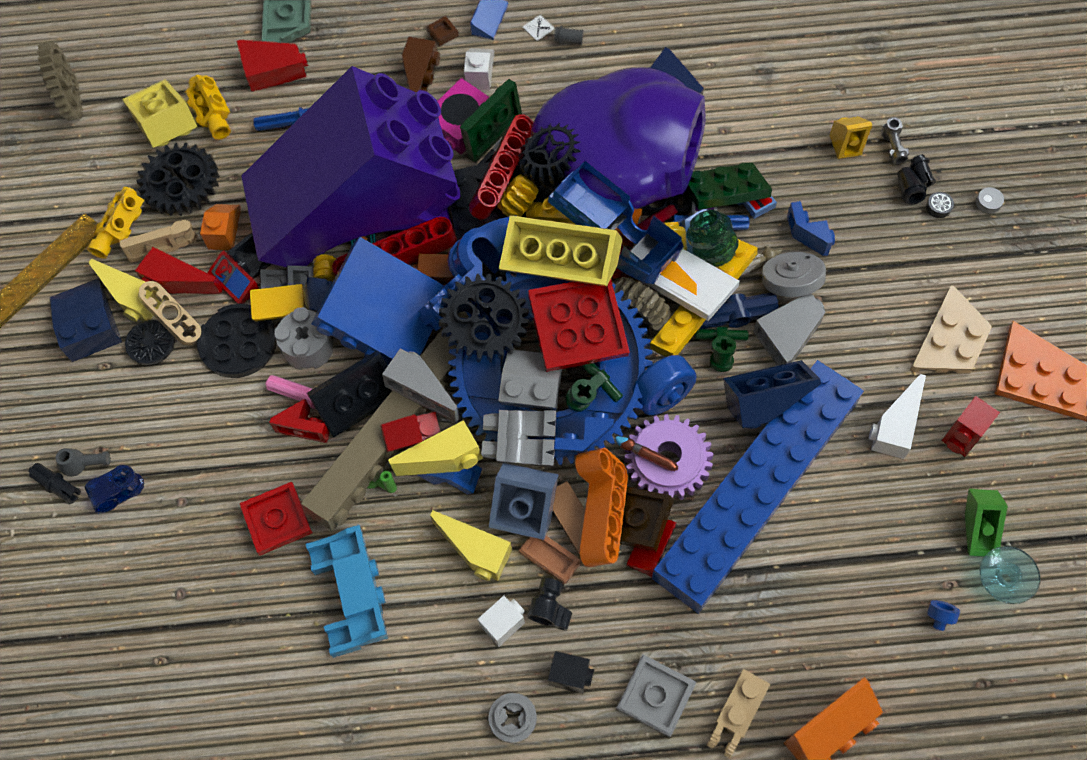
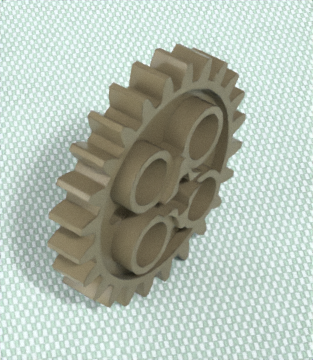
M54 40L39 43V50H37L38 60L41 64L39 67L42 71L43 82L50 92V97L54 99L55 107H58L60 115L63 114L64 119H67V121L82 118L83 107L79 96L81 95L79 84L71 69V65L67 63L66 55L64 56L62 49H59L58 44H55Z

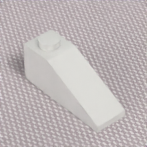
M920 374L882 415L878 424H872L869 433V439L873 440L872 451L904 459L911 450L926 375Z

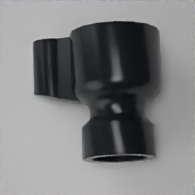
M551 578L541 579L539 585L540 594L533 597L527 614L528 619L542 625L554 626L563 631L568 630L572 612L564 608L556 600L561 595L564 586L561 582Z

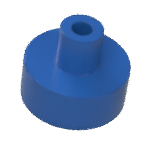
M932 600L927 614L935 619L933 628L945 631L946 624L957 623L960 610L947 602Z

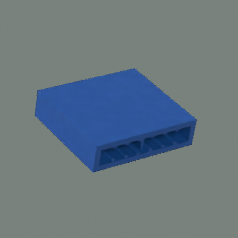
M359 237L351 246L311 324L317 327V331L325 336L332 335L341 340L340 343L343 346L353 350L357 349L364 353L365 357L378 350L388 366L399 349L421 355L433 328L430 324L426 326L419 319L421 314L418 311L444 285Z

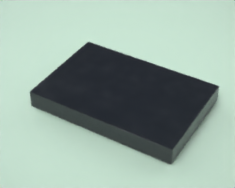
M378 350L307 392L308 397L333 438L373 414L392 392L391 389L385 387L382 374L387 365Z

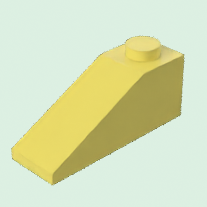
M91 259L88 262L123 309L125 317L134 322L138 320H151L153 315L141 304L138 298L139 289L145 281ZM147 289L145 298H154L158 302L154 308L158 309L161 303L155 297L157 291L153 290L150 292Z
M463 420L388 459L396 476L458 472L475 466L483 457L481 456L478 444Z
M432 510L430 516L433 524L468 566L475 571L474 574L486 581H490L491 578L498 581L512 552L511 542Z

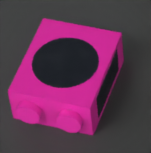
M462 78L437 101L441 108V115L438 118L444 138L449 142L452 149L460 155L466 151L460 126L465 119L469 118L489 98V96Z

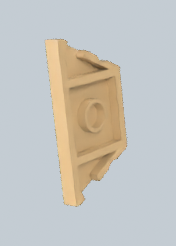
M950 286L910 369L911 371L919 372L920 369L935 370V373L954 371L956 373L970 374L992 329V325L956 287Z

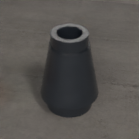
M911 167L900 169L897 176L902 199L910 205L922 202L926 197V186L912 171Z

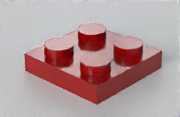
M292 481L239 503L259 556L313 534Z

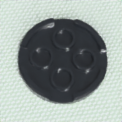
M232 304L217 310L218 312L205 325L202 324L201 336L197 340L199 356L207 368L222 377L241 378L254 374L270 361L275 352L277 342L275 326L272 320L254 321L251 315V305Z

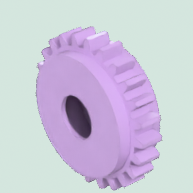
M665 414L662 421L657 416H654L652 424L644 420V429L636 426V436L630 434L629 438L633 439L635 443H639L657 453L672 451L679 457V461L676 462L678 470L669 471L636 455L632 451L625 450L628 454L624 456V462L630 463L626 466L627 473L633 472L630 481H639L638 489L640 490L647 488L648 491L671 495L672 498L674 495H678L680 500L684 499V492L686 491L689 495H694V486L698 489L702 488V480H708L709 473L707 471H711L713 463L709 462L713 458V453L707 452L711 448V442H703L706 438V433L698 434L699 426L695 425L691 428L689 426V419H686L684 423L679 422L678 415L675 416L674 420H669L668 414Z

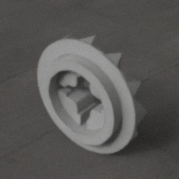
M508 693L499 697L492 704L489 711V725L492 732L503 742L517 743L527 739L535 729L537 721L536 710L533 703L524 695ZM506 707L514 714L524 710L518 717L520 729L513 723L502 727L508 719Z

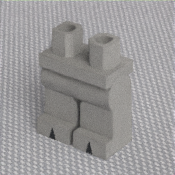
M499 410V414L484 415L483 430L498 431L497 442L482 441L481 456L496 459L498 463L554 467L555 440L528 439V437L555 438L556 411Z

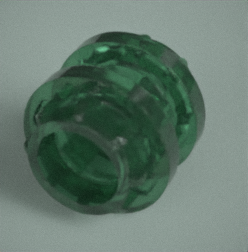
M706 210L692 218L689 222L690 226L687 229L686 237L689 244L693 246V254L714 267L728 263L735 256V251L739 245L738 238L733 231L731 219L716 210Z

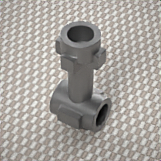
M891 117L883 125L881 133L885 140L890 141L892 150H889L888 153L889 159H892L894 164L899 165L908 160L909 151L908 148L903 147L899 137L903 128L902 122L896 117Z

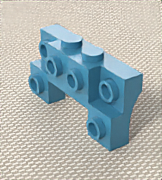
M360 525L346 528L330 537L307 543L306 549L310 553L312 562L310 566L314 575L334 570L344 617L346 618V620L324 626L329 639L330 655L333 658L361 650V646L388 639L381 605L386 603L382 586L377 587L375 577L379 576V570L376 560H370Z

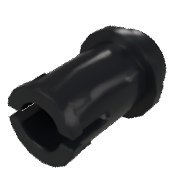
M924 154L913 157L910 160L912 170H914L922 183L927 185V188L934 185L936 180L929 167V158L925 157Z

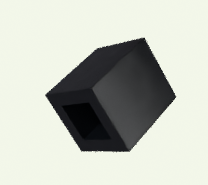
M555 651L548 677V686L583 694L585 686L591 687L594 669L589 668L590 659Z

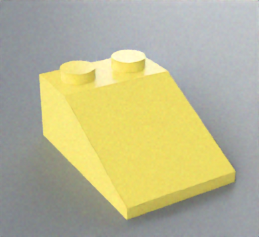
M166 79L122 99L153 148L165 146L171 139L177 136L188 135L192 132V129L198 127L185 100Z

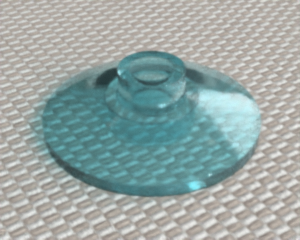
M1011 546L997 547L987 553L981 562L980 578L984 588L991 596L1003 603H1024L1031 599L1039 589L1040 572L1038 566L1031 556L1021 549ZM1002 574H1008L1011 578V582H1006L1003 579Z

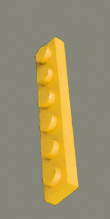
M734 238L713 266L738 280L756 257L758 247ZM680 305L651 341V350L665 357L678 355L704 323L705 319Z

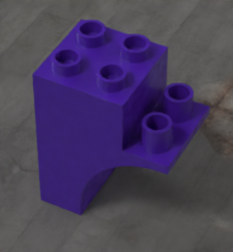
M351 66L241 175L258 261L283 267L288 265L307 266L316 256L362 236L384 231L409 229L436 217H445L452 224L448 207L460 198V189L457 185L451 163L453 149L444 138L438 118L441 115V108L437 100L424 90L414 92L397 85L386 74L378 73L373 75Z

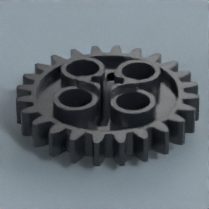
M176 142L173 149H170L167 145H165L164 152L156 149V157L148 155L150 163L141 164L144 170L138 171L140 179L136 180L139 185L138 191L146 204H149L152 210L157 208L160 214L167 211L169 216H172L174 211H177L182 216L183 210L187 209L191 214L193 206L201 209L200 202L209 203L207 195L216 194L213 187L219 186L216 180L220 178L217 171L218 167L211 154H207L204 148L199 150L196 144L190 148L187 142L180 148Z
M476 274L475 281L473 282L466 276L464 286L456 281V291L448 289V298H442L441 305L445 308L439 309V316L443 317L439 320V327H446L442 330V337L451 336L448 340V346L457 344L456 354L461 353L463 350L467 351V360L472 354L476 355L477 362L481 361L482 356H487L488 361L492 362L494 354L502 360L504 350L512 354L514 350L513 345L519 347L522 342L520 337L526 336L527 330L523 327H528L529 320L524 317L528 316L529 309L522 308L526 303V299H517L520 293L519 289L510 291L512 282H508L504 286L501 285L502 277L500 276L495 282L491 281V274L486 276V280H481L480 275ZM489 296L493 301L483 303L479 298ZM468 300H472L475 303V306L472 303L468 302ZM465 311L468 312L471 315V317L468 319H461L457 314ZM500 316L507 317L510 323L501 324L497 321V318ZM493 329H494V331H496L497 333H499L500 336H496L495 333L493 332ZM484 332L489 338L479 340L475 337V334Z

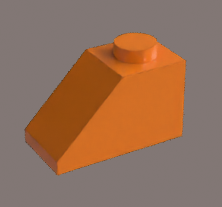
M215 204L204 212L200 235L208 250H230L234 247L241 212L240 205Z

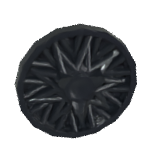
M158 320L142 321L127 334L125 341L126 352L138 364H157L166 359L173 351L175 337Z

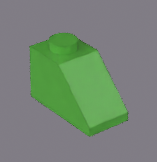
M968 490L965 526L969 556L999 557L1008 505L998 490Z

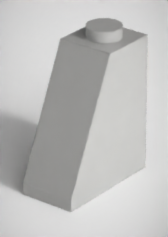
M811 293L791 301L756 321L753 332L777 366L795 361L820 326L825 314L824 305Z

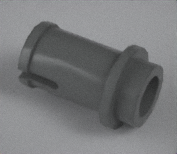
M560 25V28L555 27L554 42H559V45L561 43L582 45L584 30L563 28Z

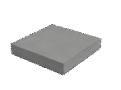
M643 654L616 710L671 738L696 685V681Z

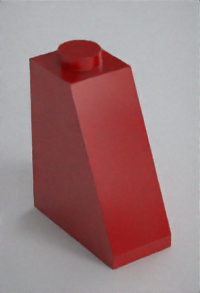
M253 40L236 41L245 75L252 92L307 77L304 68L308 67L305 53L299 52L297 44Z

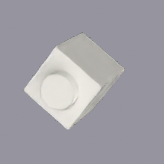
M503 596L478 618L480 627L500 647L525 624L524 617L522 616L525 611L516 600L509 601Z

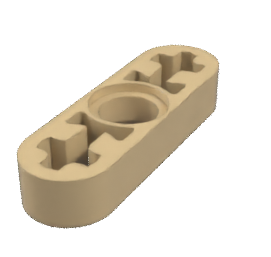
M148 281L141 285L138 293L141 304L181 344H195L201 336L200 325L159 283ZM147 289L150 292L153 290L157 291L155 297L161 303L158 309L154 308L158 303L154 298H145ZM166 307H172L177 311L178 316L174 320H167L163 317L162 310ZM181 318H184L185 320L182 325L186 329L193 328L194 337L187 336L185 338L183 336L184 329L180 325L176 329L173 326L177 325Z

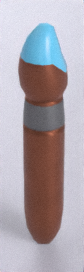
M620 436L615 438L616 443L622 449L632 451L636 455L669 471L678 470V465L673 460L639 443H635L633 439Z

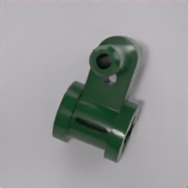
M727 327L698 329L695 333V339L713 340L711 347L713 354L710 356L709 363L718 372H727L733 368L734 358L732 355L736 351L735 341H747L749 338L747 330H728Z
M595 363L581 366L592 378L590 380H577L567 392L565 401L571 410L581 412L586 410L595 399L597 390L600 387L614 402H618L623 397V394L609 380L611 377L604 369L600 370ZM582 393L584 396L581 398L578 397V395Z

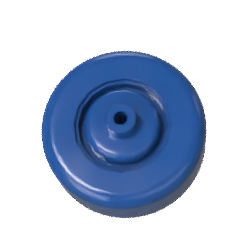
M680 355L667 356L647 368L634 383L632 391L634 393L637 383L643 397L638 399V402L643 405L642 412L650 416L658 415L671 409L688 395L695 385L697 374L684 357Z

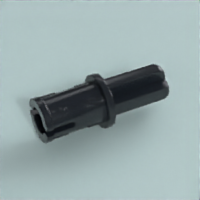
M35 463L28 470L29 477L43 485L46 492H53L68 504L74 503L79 498L74 493L80 495L81 490L63 479L64 477L61 473L55 474L41 463Z

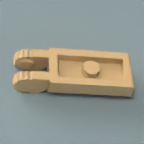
M182 220L174 222L171 227L168 226L120 240V245L128 261L133 263L143 260L152 247L165 253L194 243L197 235L192 230L190 221Z
M743 669L715 723L717 726L707 746L713 749L719 742L723 729L734 734L731 741L728 742L724 756L730 759L740 739L744 738L770 683Z

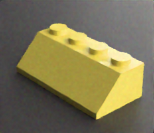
M510 215L499 270L607 286L618 265L623 239L617 230Z

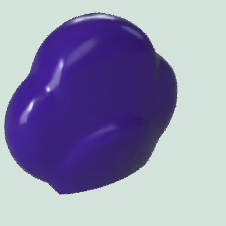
M648 67L620 69L608 73L599 79L584 80L571 84L553 95L537 113L531 128V137L532 132H539L541 127L544 129L548 128L550 123L552 127H556L560 123V127L568 125L567 130L574 129L571 134H579L574 138V141L580 142L574 144V148L581 152L573 153L572 156L577 160L575 162L569 160L568 164L571 166L569 172L565 169V178L586 161L628 194L635 210L655 201L682 194L686 190L696 165L706 122L705 96L688 88L674 76ZM558 130L551 131L555 141L570 142V138L566 133ZM548 132L542 135L537 146L544 143ZM549 137V143L546 145L547 148H545L549 157L550 152L553 151L552 149H555L557 146H553L550 141L551 137ZM570 145L564 146V149L558 152L557 161L567 153ZM583 168L579 170V176L589 189L606 199L622 202L620 195L591 172Z

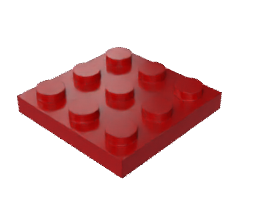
M611 279L607 286L574 281L528 290L529 302L546 372L629 356L630 351Z

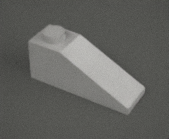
M399 349L382 374L385 387L456 423L459 419L456 404L422 357L415 352L410 351L408 353Z

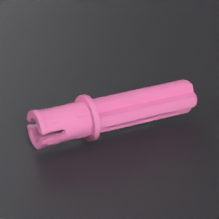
M270 375L268 380H266L267 390L298 401L306 399L310 408L315 409L307 395V392L312 390V388L275 375Z

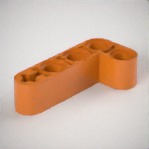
M606 448L578 453L575 459L576 470L589 483L580 544V558L586 567L616 563L619 555L628 482L627 470L625 465Z

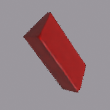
M667 520L657 552L634 547L626 566L652 577L653 571L659 564L677 523Z

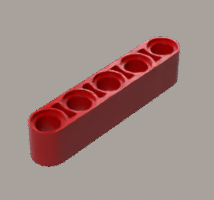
M524 114L517 115L506 129L469 204L470 213L477 219L488 218L499 203L519 161L520 146L525 145V139L531 136L533 121Z
M436 217L372 244L410 265L418 261L419 254H437L451 248L456 242V235L449 219ZM347 254L336 258L333 262L332 270L335 275H337Z

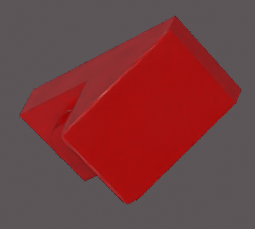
M306 399L271 417L269 422L275 433L327 443L330 432L322 420L308 418L311 408Z
M436 412L418 416L414 414L380 425L387 452L415 446L441 432Z

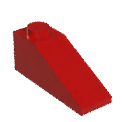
M155 247L151 248L135 269V272L142 281L157 282L168 293L221 294L223 291L216 277Z

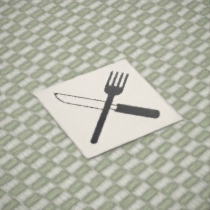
M541 15L523 26L537 41L555 29Z

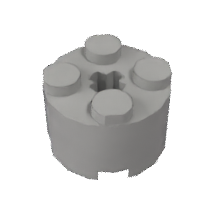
M305 307L296 308L294 312L285 316L275 329L276 342L283 357L290 366L298 370L311 367L317 369L324 365L333 354V336H325L317 331V327L311 324L316 312L307 310Z

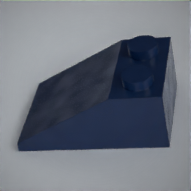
M100 278L50 297L53 329L59 347L72 362L122 343Z
M802 360L723 378L727 408L741 427L748 429L758 428L761 424L771 422L821 384V379Z

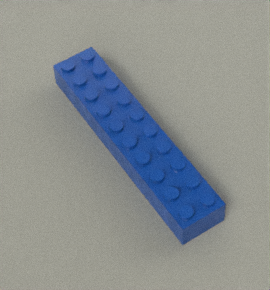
M819 360L814 363L811 370L821 379V384L771 422H768L653 571L652 579L698 614L856 406L864 390Z

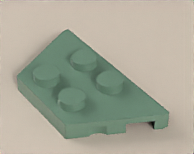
M311 0L263 1L262 41L289 43L311 33Z

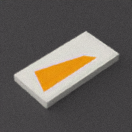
M683 249L675 262L671 261L661 272L655 284H644L709 321L739 287V280Z

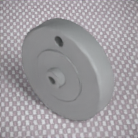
M787 252L776 255L763 265L761 272L763 286L771 293L784 297H800L811 294L820 289L826 281V266L824 262L817 256L805 252Z

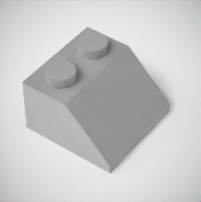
M513 350L512 354L507 352L498 401L502 405L557 411L562 369L546 372L542 353Z

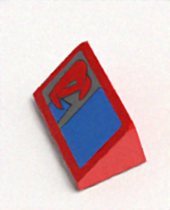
M224 250L219 254L207 272L217 278L222 289L237 304H243L250 298V290L259 289L255 280Z

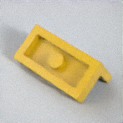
M303 284L250 290L252 319L254 321L284 318L291 312H294L296 308L305 307L302 290Z

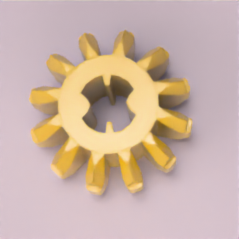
M522 174L518 175L508 183L497 206L507 217H510V215L521 217L536 199L538 188Z

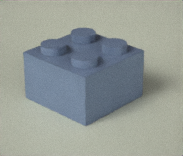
M503 463L495 480L489 528L544 540L551 523L559 474Z

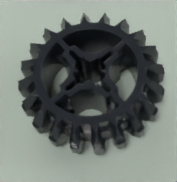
M550 123L548 128L544 129L541 127L539 132H532V137L526 138L525 145L520 146L521 153L518 155L520 168L526 178L536 186L542 185L547 188L551 184L556 188L557 184L565 179V169L568 172L571 169V166L568 164L569 160L572 162L577 160L572 155L573 153L581 152L574 148V144L580 143L579 141H574V138L579 134L572 135L571 132L574 129L567 130L568 125L560 127V123H558L556 127H552ZM558 130L566 133L570 138V142L555 141L551 131ZM548 132L544 143L537 146L542 135ZM549 137H551L550 141L552 142L553 146L557 145L556 148L552 149L553 151L550 152V157L547 151L545 150V148H547L546 145L549 143ZM570 145L567 153L557 161L558 152L564 149V146Z

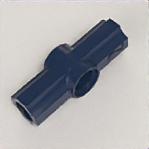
M740 293L732 294L709 321H704L700 329L723 325L739 328L748 325L752 320L760 319L778 309L777 297L773 293L748 297Z

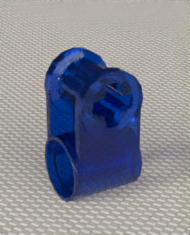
M120 465L104 475L90 480L84 488L96 513H105L140 494L145 483L142 476L135 473L131 467Z

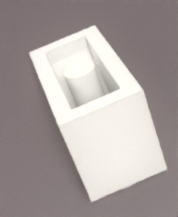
M469 49L466 52L465 81L478 90L490 91L494 49Z

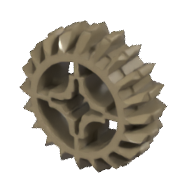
M626 277L616 278L612 282L616 285L614 293L621 290L624 292L621 301L631 300L628 310L638 309L634 319L643 318V323L638 328H647L648 332L644 336L649 339L654 338L672 315L669 310L670 307L664 303V298L659 297L657 292L651 290L650 286L643 285L641 281L636 282L633 278L628 279Z

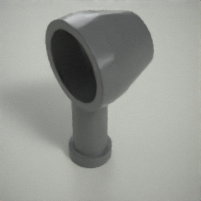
M63 448L56 454V464L59 471L69 477L79 475L86 466L109 465L111 462L108 451L84 455L77 449ZM70 455L69 459L67 461H64V459Z

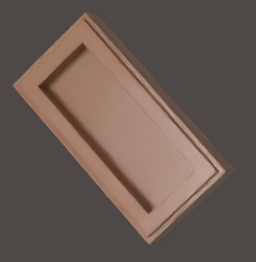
M545 536L544 540L528 537L519 549L521 555L563 585L567 584L582 563L581 559L548 536Z

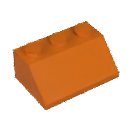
M865 677L784 742L797 760H832L830 756L838 749L844 754L857 743L853 737L860 731L867 735L880 724L876 718L883 711L869 681Z

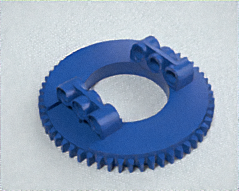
M506 272L507 281L504 282L502 280L501 285L504 286L508 282H512L510 291L520 290L517 299H526V303L522 308L529 309L528 316L524 318L528 319L530 323L534 319L528 290L574 281L516 273V277H513L509 272ZM612 283L613 289L615 290L616 285ZM622 290L615 293L630 351L629 356L596 362L595 364L600 370L604 369L611 377L609 380L623 394V397L618 402H614L600 387L597 390L595 399L586 410L576 412L569 408L556 412L555 438H562V433L578 434L579 439L584 440L585 417H591L594 412L609 414L608 418L614 419V427L587 451L595 450L596 447L599 449L605 448V441L612 445L615 444L613 435L623 437L620 428H631L627 419L636 420L638 416L633 410H642L643 405L638 402V399L643 398L638 384L636 383L634 393L632 387L645 369L653 364V361L645 359L652 355V350L644 348L651 343L650 339L642 338L647 334L648 330L647 328H638L643 323V318L634 319L638 309L628 310L631 300L621 301L624 296ZM489 296L481 297L483 303L493 301ZM500 316L497 318V321L501 324L510 323L507 317ZM493 329V332L495 333V335H496V336H500V334L497 333L496 331H494V329ZM484 332L475 334V337L479 340L489 338ZM456 348L450 349L449 353L455 356L456 359L448 361V364L456 369L448 372L450 377L457 378V380L450 383V386L459 389L453 394V397L455 399H462L457 404L459 409L467 408L462 417L464 419L472 418L468 424L469 427L480 426L475 433L477 436L480 437L486 434L484 441L495 440L497 442L498 431L483 430V417L486 414H499V410L536 411L526 407L502 405L498 401L507 351L504 350L502 360L494 354L492 362L488 361L487 356H482L481 361L477 362L475 354H472L467 360V351L463 350L461 353L456 354ZM528 437V439H537V440L550 439V440H555V438ZM555 451L554 459L557 460L559 466L563 465L564 458H568L569 462L574 464V457L578 453Z

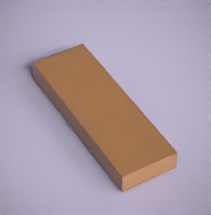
M568 481L556 488L552 512L580 556L585 508Z

